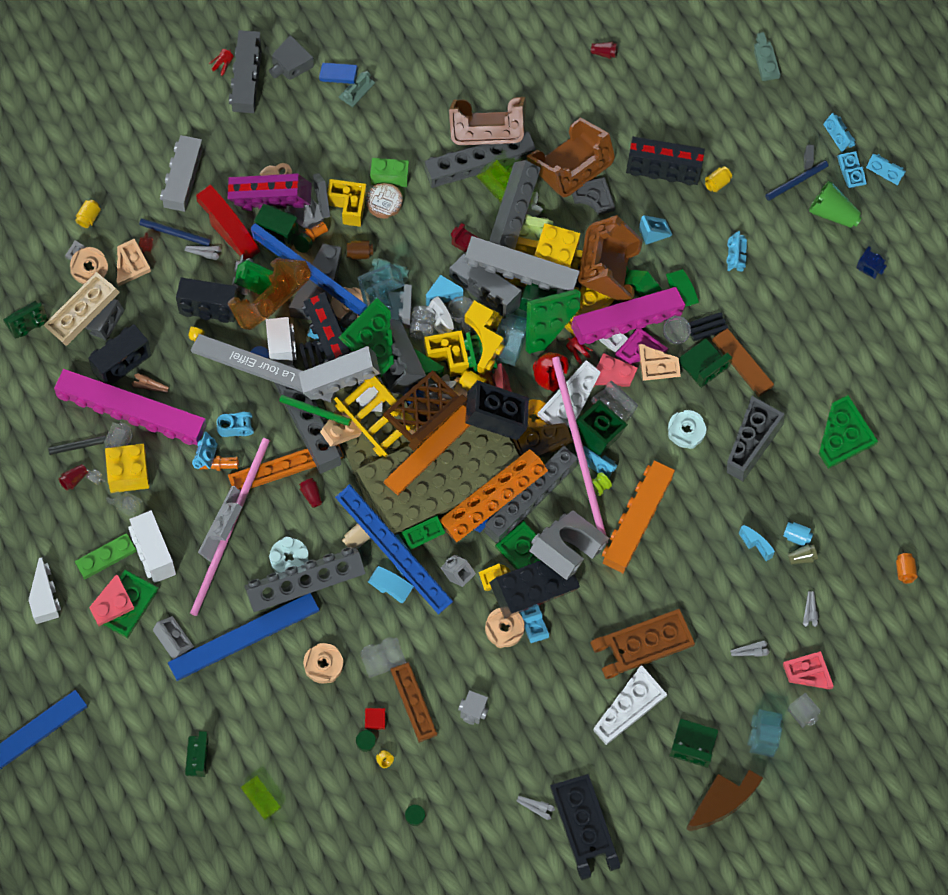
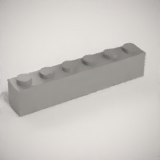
M473 236L470 239L464 258L467 265L477 268L481 266L487 272L503 273V276L506 278L514 279L515 277L521 279V282L524 284H537L540 289L546 291L552 289L557 291V294L574 290L579 274L578 270Z

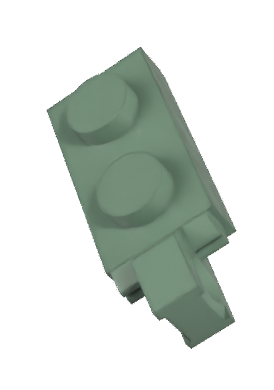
M764 32L757 33L754 54L762 81L779 79L780 72L771 42H766Z

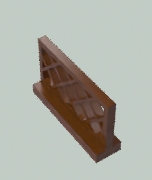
M432 370L391 406L383 416L410 441L408 446L414 451L463 406L468 399L463 394L458 396ZM432 378L437 383V387H429L428 380ZM416 391H425V398L417 397ZM429 391L438 392V399H429ZM442 393H447L452 399L450 401L442 400ZM404 401H413V409L405 408ZM417 402L426 403V410L417 409ZM430 403L438 404L439 411H430ZM393 411L401 412V419H395L390 413ZM405 413H414V421L405 420ZM418 414L427 415V422L418 421ZM406 425H414L415 433L411 434L406 429Z

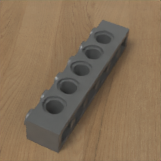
M528 131L524 133L523 139L518 143L480 144L475 147H466L458 152H449L440 157H431L425 161V172L431 188L508 167L513 165L514 162L528 161L527 156L535 151L536 148Z
M274 382L280 396L284 395L318 407L316 401L310 400L303 392L289 389V387ZM285 404L320 474L340 466V457H343L339 446L330 447L321 433L318 435L312 434L320 432L325 426L326 421L324 417ZM308 416L312 417V418L309 419V420L304 419L305 417H308ZM322 447H327V448H328L327 450H324V451L320 450Z
M563 446L545 464L548 472L504 505L485 524L484 532L496 543H499L577 467L578 458Z
M347 547L342 549L340 553L326 554L323 556V559L317 561L309 560L302 566L289 567L285 572L279 574L275 572L267 575V578L251 580L244 587L253 612L366 573L356 547ZM340 562H346L343 568H337ZM327 568V572L324 575L318 574L320 569ZM302 575H309L306 581H300ZM284 581H290V585L288 587H281ZM266 587L272 588L270 593H262Z

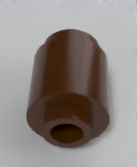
M369 240L347 243V258L369 259V255H373V244H369Z

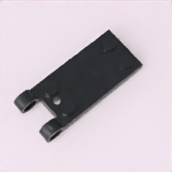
M589 774L550 785L580 879L591 878L587 860L604 854L610 871L620 869V862ZM590 847H594L595 851H590Z

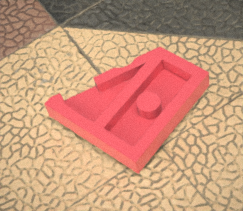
M603 353L596 367L601 373L595 385L630 387L638 368Z
M118 575L114 576L89 607L98 627L134 610V606Z
M821 651L783 662L789 683L833 689L834 686Z

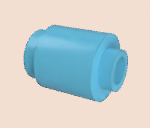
M788 522L783 537H786L788 541L805 546L806 543L810 544L813 533L810 532L811 528L795 522L793 524Z

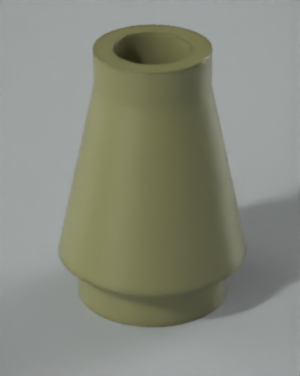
M807 544L792 553H788L791 565L812 563L818 559L814 544Z

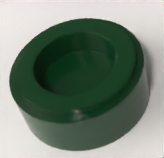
M300 233L293 240L295 249L301 253H305L312 248V239L305 233Z
M364 730L358 733L356 736V746L359 750L368 752L375 747L376 738L372 732Z
M411 805L406 809L405 819L407 823L412 826H419L424 822L425 811L420 805Z

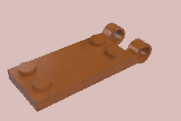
M680 609L609 635L596 638L590 644L595 653L611 647L617 662L602 668L605 679H610L625 671L691 648L695 645V642ZM619 650H623L624 654H620Z

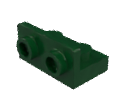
M199 731V736L188 737L186 776H206L209 743L207 731Z

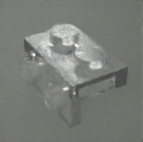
M613 381L608 382L605 389L593 396L591 400L593 404L600 400L623 421L631 418L638 407V404Z

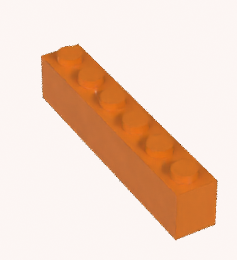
M655 460L652 466H647L643 474L646 476L644 481H639L635 489L638 493L635 498H630L627 508H629L627 514H622L618 522L621 524L619 529H615L611 535L610 540H612L610 547L606 545L601 555L604 557V565L624 574L674 476V469Z

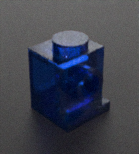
M868 246L859 259L856 268L876 279L878 274L882 275L886 270V260L881 255L871 252L872 248Z

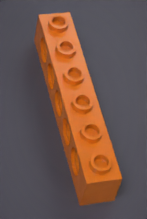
M529 449L439 521L446 532L458 542L538 480L548 470L540 457Z

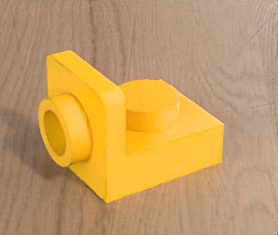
M499 563L480 571L479 575L484 590H492L489 582L496 577L511 572L510 569Z

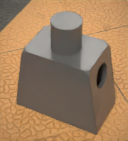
M290 35L273 53L272 63L274 66L269 69V73L275 79L283 74L287 79L291 80L314 67L313 57Z

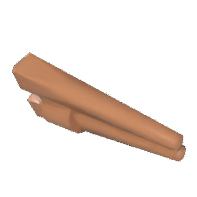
M137 373L134 375L139 382L134 381L132 383L133 387L168 392V386L154 381L143 374Z

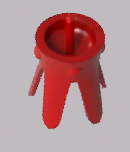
M222 49L219 56L209 63L211 64L218 59L212 67V71H215L224 62L221 76L224 75L229 63L234 58L230 52L231 50Z
M576 337L568 338L569 342L566 347L573 353L579 364L582 361L576 350L587 358L591 357L583 346L590 351H593L584 344L580 345Z

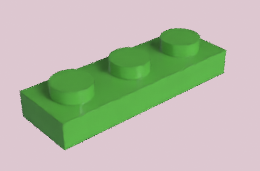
M126 533L74 562L85 580L137 551Z

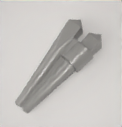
M219 246L185 247L186 252L214 260L219 258L217 253L221 251Z
M808 591L803 625L807 627L809 626V621H812V626L816 627L818 626L819 619L818 612L816 611L814 591Z
M764 640L733 649L730 652L731 656L758 657L767 656L770 651L766 648L768 643Z
M518 796L516 802L546 820L551 819V816L547 814V810L551 812L555 810L554 806L543 801L538 802L522 796Z

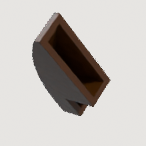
M749 770L741 785L738 786L718 774L686 829L694 831L708 827L733 814L754 794L763 777Z

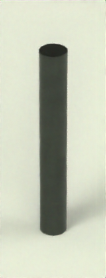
M104 435L49 447L48 450L49 454L53 455L104 444L107 441Z

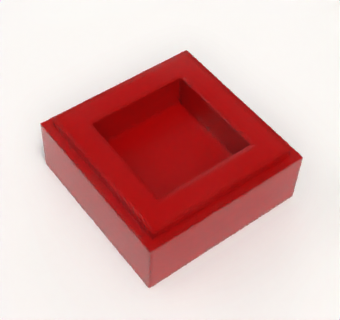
M365 708V729L385 730V708Z

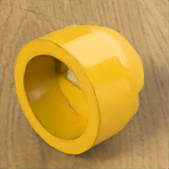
M190 327L189 339L195 342L198 335H204L205 331L196 327Z
M382 750L379 755H376V761L382 768H388L393 763L394 757L390 752Z

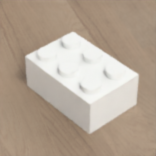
M152 510L129 519L131 526L128 527L130 536L136 546L147 577H152L153 582L156 583L176 575L173 561Z

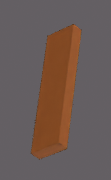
M728 328L712 339L723 355L728 352L733 357L732 366L758 397L773 388V382Z
M409 662L391 668V674L418 743L436 737V729Z

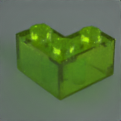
M496 159L488 163L479 172L477 178L501 203L513 165L506 170Z

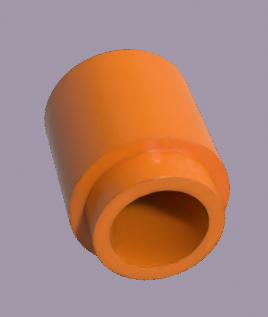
M910 553L898 555L896 560L898 580L905 584L914 582L918 577L915 558Z

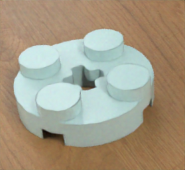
M692 410L677 412L671 417L668 424L669 439L680 447L695 448L696 445L703 441L706 434L704 419L700 414ZM690 426L691 432H684L682 427Z
M284 537L273 545L269 559L272 569L279 574L285 572L289 567L304 565L308 561L309 554L306 546L301 541L291 537ZM286 554H293V561H285Z

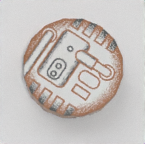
M381 183L373 186L368 191L366 204L372 215L385 219L398 214L402 208L403 198L397 187L392 184Z

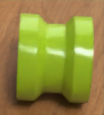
M599 472L597 477L592 479L595 494L601 496L605 489L609 490L612 487L611 481L603 472Z

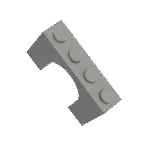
M571 511L567 515L563 514L559 521L555 520L550 528L546 527L541 535L538 533L531 542L533 546L530 552L567 580L575 574L584 558L569 548L563 541L575 545L593 559L603 550L609 538L575 511Z

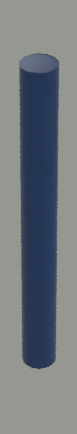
M825 160L769 192L765 195L766 199L770 201L829 167L828 162Z
M142 218L139 222L140 226L205 246L211 245L212 240Z

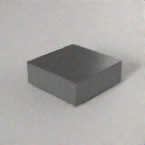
M814 145L806 146L804 152L805 170L812 168Z

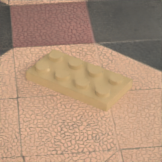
M96 272L44 324V327L67 346L120 292Z

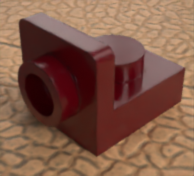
M463 223L459 227H455L451 233L452 245L465 253L471 237H479L467 231Z

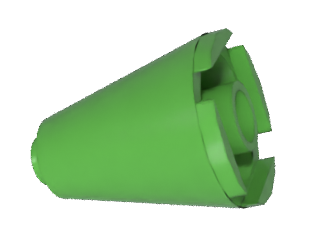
M828 181L821 189V193L816 196L809 208V212L849 228L853 225L856 227L862 219L860 217L861 212L833 183Z

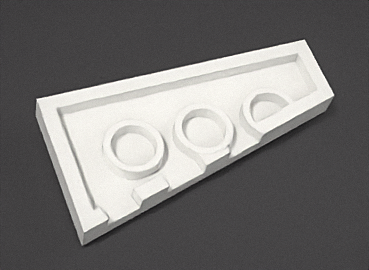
M587 360L566 382L576 420L601 373ZM560 389L537 414L548 425L567 423L569 425Z
M641 665L594 727L593 731L605 745L609 744L666 698V692Z

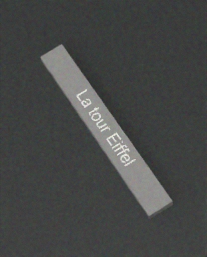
M201 334L198 335L191 348V352L303 392L299 373L303 371ZM335 393L325 394L320 399L332 402Z

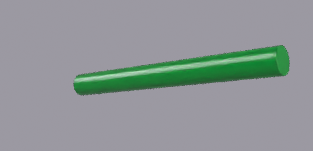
M281 395L279 399L281 403L350 426L352 422L350 418Z

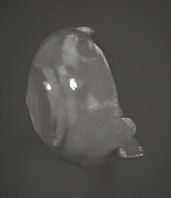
M461 296L455 297L450 301L447 310L453 322L458 324L465 323L464 316L473 303L470 298Z
M674 315L667 319L663 325V335L672 344L684 343L691 334L690 324L684 317Z

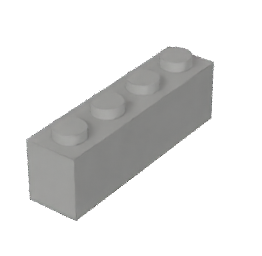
M180 135L179 142L176 141L174 146L175 156L174 158L171 157L169 165L171 170L165 177L166 187L162 189L160 195L164 208L186 211L203 151L202 139Z
M367 346L300 372L299 376L303 394L312 400L319 399L328 393H335L346 386H353L359 381L372 379L375 375L380 374L376 353Z

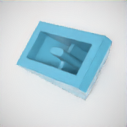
M645 215L641 217L639 231L645 244L672 236L666 219Z
M440 275L426 294V306H429L431 301L437 296L443 303L463 300V288Z

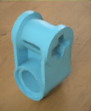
M240 412L220 415L217 419L218 434L222 437L252 435L254 433V429L251 426L252 413ZM224 423H227V424L230 425V426L227 427V428L221 427V425L224 424Z

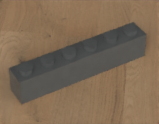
M526 160L514 162L489 242L515 250L540 167Z

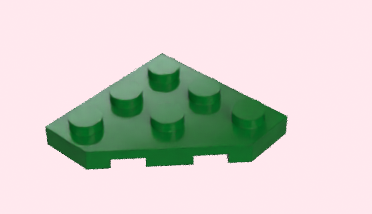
M575 289L527 301L525 351L531 354L546 350L580 309V291Z
M376 298L338 338L352 352L369 346L376 353L380 374L376 376L380 378L394 364L391 349V345H393L392 330H390L391 311Z
M849 395L833 402L830 407L818 453L828 469L878 443V440Z

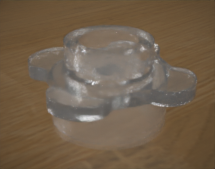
M95 468L92 471L87 469L88 474L86 478L99 485L101 481H106L102 478L103 474Z

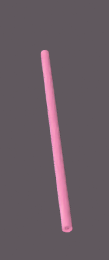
M559 357L552 358L596 528L606 535Z
M263 438L236 501L242 507L270 442L266 438ZM236 521L226 541L220 540L191 609L190 614L197 616Z

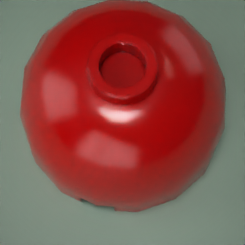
M545 353L533 365L535 381L546 390L556 391L559 389L552 358L559 357L563 373L567 374L568 359L558 353Z

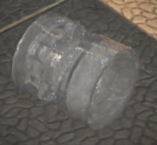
M426 306L414 307L411 314L412 322L409 335L417 340H424V337L433 336L434 325L432 323L435 322L436 311Z

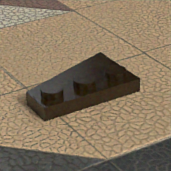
M567 423L544 425L543 427L535 428L528 427L518 440L512 439L519 456L530 449L540 458L574 442Z

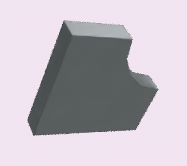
M320 173L313 174L314 190L320 214L324 218L330 217L325 180Z
M605 177L587 181L581 188L572 193L575 204L589 205L595 210L597 215L615 211Z

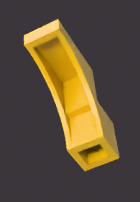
M474 300L464 317L465 323L476 331L481 340L483 352L477 365V371L484 375L487 370L490 371L493 368L495 357L501 355L505 345L503 337L489 330L495 322L494 311Z

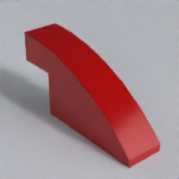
M211 184L196 195L199 205L209 214L210 225L240 257L243 255V260L251 259L260 252V249L243 223Z

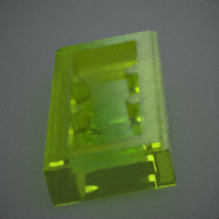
M255 776L241 787V790L264 821L281 809L258 776Z

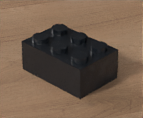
M180 277L176 294L179 314L186 317L197 316L204 320L216 319L223 323L235 321L239 303L236 286Z
M133 324L131 327L123 329L116 338L108 340L101 349L93 351L88 359L92 372L100 382L113 385L151 357L152 354L148 339Z
M477 380L467 392L468 400L465 423L518 440L528 426L529 398Z

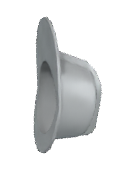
M312 197L311 205H304V208L287 206L285 209L286 212L294 214L297 217L298 224L304 228L310 229L324 220V217L320 214L319 205Z

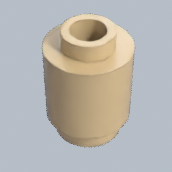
M357 523L344 535L345 538L342 541L347 547L359 549L370 539V536Z

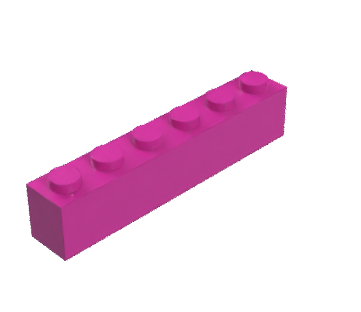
M674 287L573 317L571 328L580 345L585 343L591 344L602 338L608 339L619 333L625 334L636 328L642 329L653 323L659 324L666 319L678 318L682 315L685 304L677 288Z

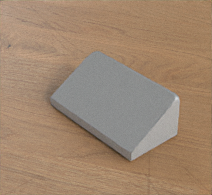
M173 616L157 622L154 626L153 632L172 659H176L194 648Z

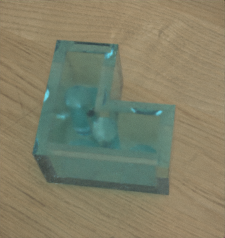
M388 263L357 277L363 302L367 307L378 298L389 310H393L389 292L404 286L400 268Z
M509 313L505 319L502 318L496 334L504 338L505 348L500 356L497 355L495 357L496 361L515 366L519 358L522 342L526 337L527 318Z
M759 709L757 714L752 716L751 726L754 728H752L751 734H749L747 745L751 746L750 753L774 757L779 748L782 732L780 726L783 714Z

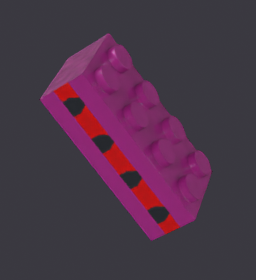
M300 174L229 177L228 200L245 211H250L252 208L261 209L263 203L274 205L278 209H286L287 206L304 208V205H311L312 183Z

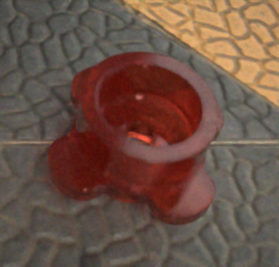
M147 232L139 240V248H142V254L145 251L150 252L153 245V237H149Z

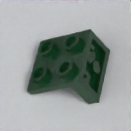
M35 300L7 316L3 321L13 337L17 339L26 336L34 328L43 326L48 319L43 304L41 302L37 303Z
M704 339L679 357V364L702 388L728 369L733 357L728 352L722 356L707 339Z
M680 719L669 757L708 768L712 759L718 730Z

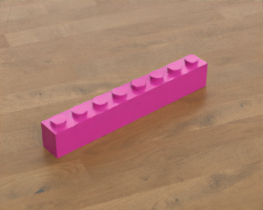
M66 369L62 370L54 387L56 396L63 401H73L80 407H90L97 413H107L112 418L117 420L124 419L131 425L144 426L151 432H161L168 438H178L188 445L195 444L198 446V441L201 439L207 426L206 420L203 417Z

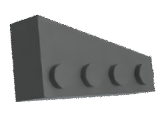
M238 30L237 47H235L236 60L233 63L234 78H231V89L233 91L232 94H229V104L232 105L233 112L254 113L262 55L260 32Z
M323 244L312 263L314 267L335 282L342 258L341 247ZM305 276L289 306L290 317L311 320L310 316L306 317L302 306L305 304L303 301L327 292ZM327 293L331 303L332 296L329 293Z
M464 253L449 268V277L485 306L499 312L503 316V320L506 321L520 307L521 290L496 273L485 271L484 267L478 266L476 268L467 265V262L464 261L466 255Z
M390 319L393 344L391 349L394 364L383 376L386 388L391 393L405 395L426 374L401 320Z
M753 396L751 397L737 439L727 461L728 474L742 482L745 480L784 425V413Z

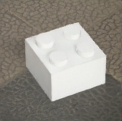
M288 317L266 319L269 358L287 366L292 365L293 360H296L293 324H289Z

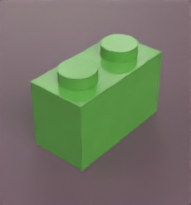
M372 158L370 173L372 185L388 183L397 187H407L409 161Z

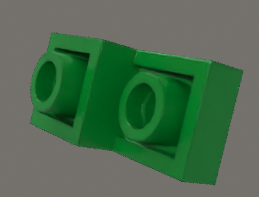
M683 269L666 274L670 289L677 288L685 307L699 303L694 287Z

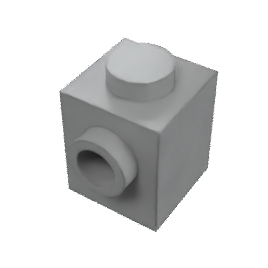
M456 555L448 558L441 567L450 582L461 587L476 574L467 560Z
M469 690L466 700L462 699L458 710L461 711L460 718H463L464 722L472 725L474 723L479 724L481 719L485 720L489 708H486L488 697Z

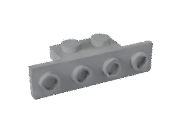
M231 486L198 551L200 555L210 562L220 540L226 541L242 509V506L236 503L241 491L235 486Z

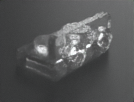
M387 638L381 644L376 646L374 644L368 645L361 651V659L369 678L406 663L398 638Z

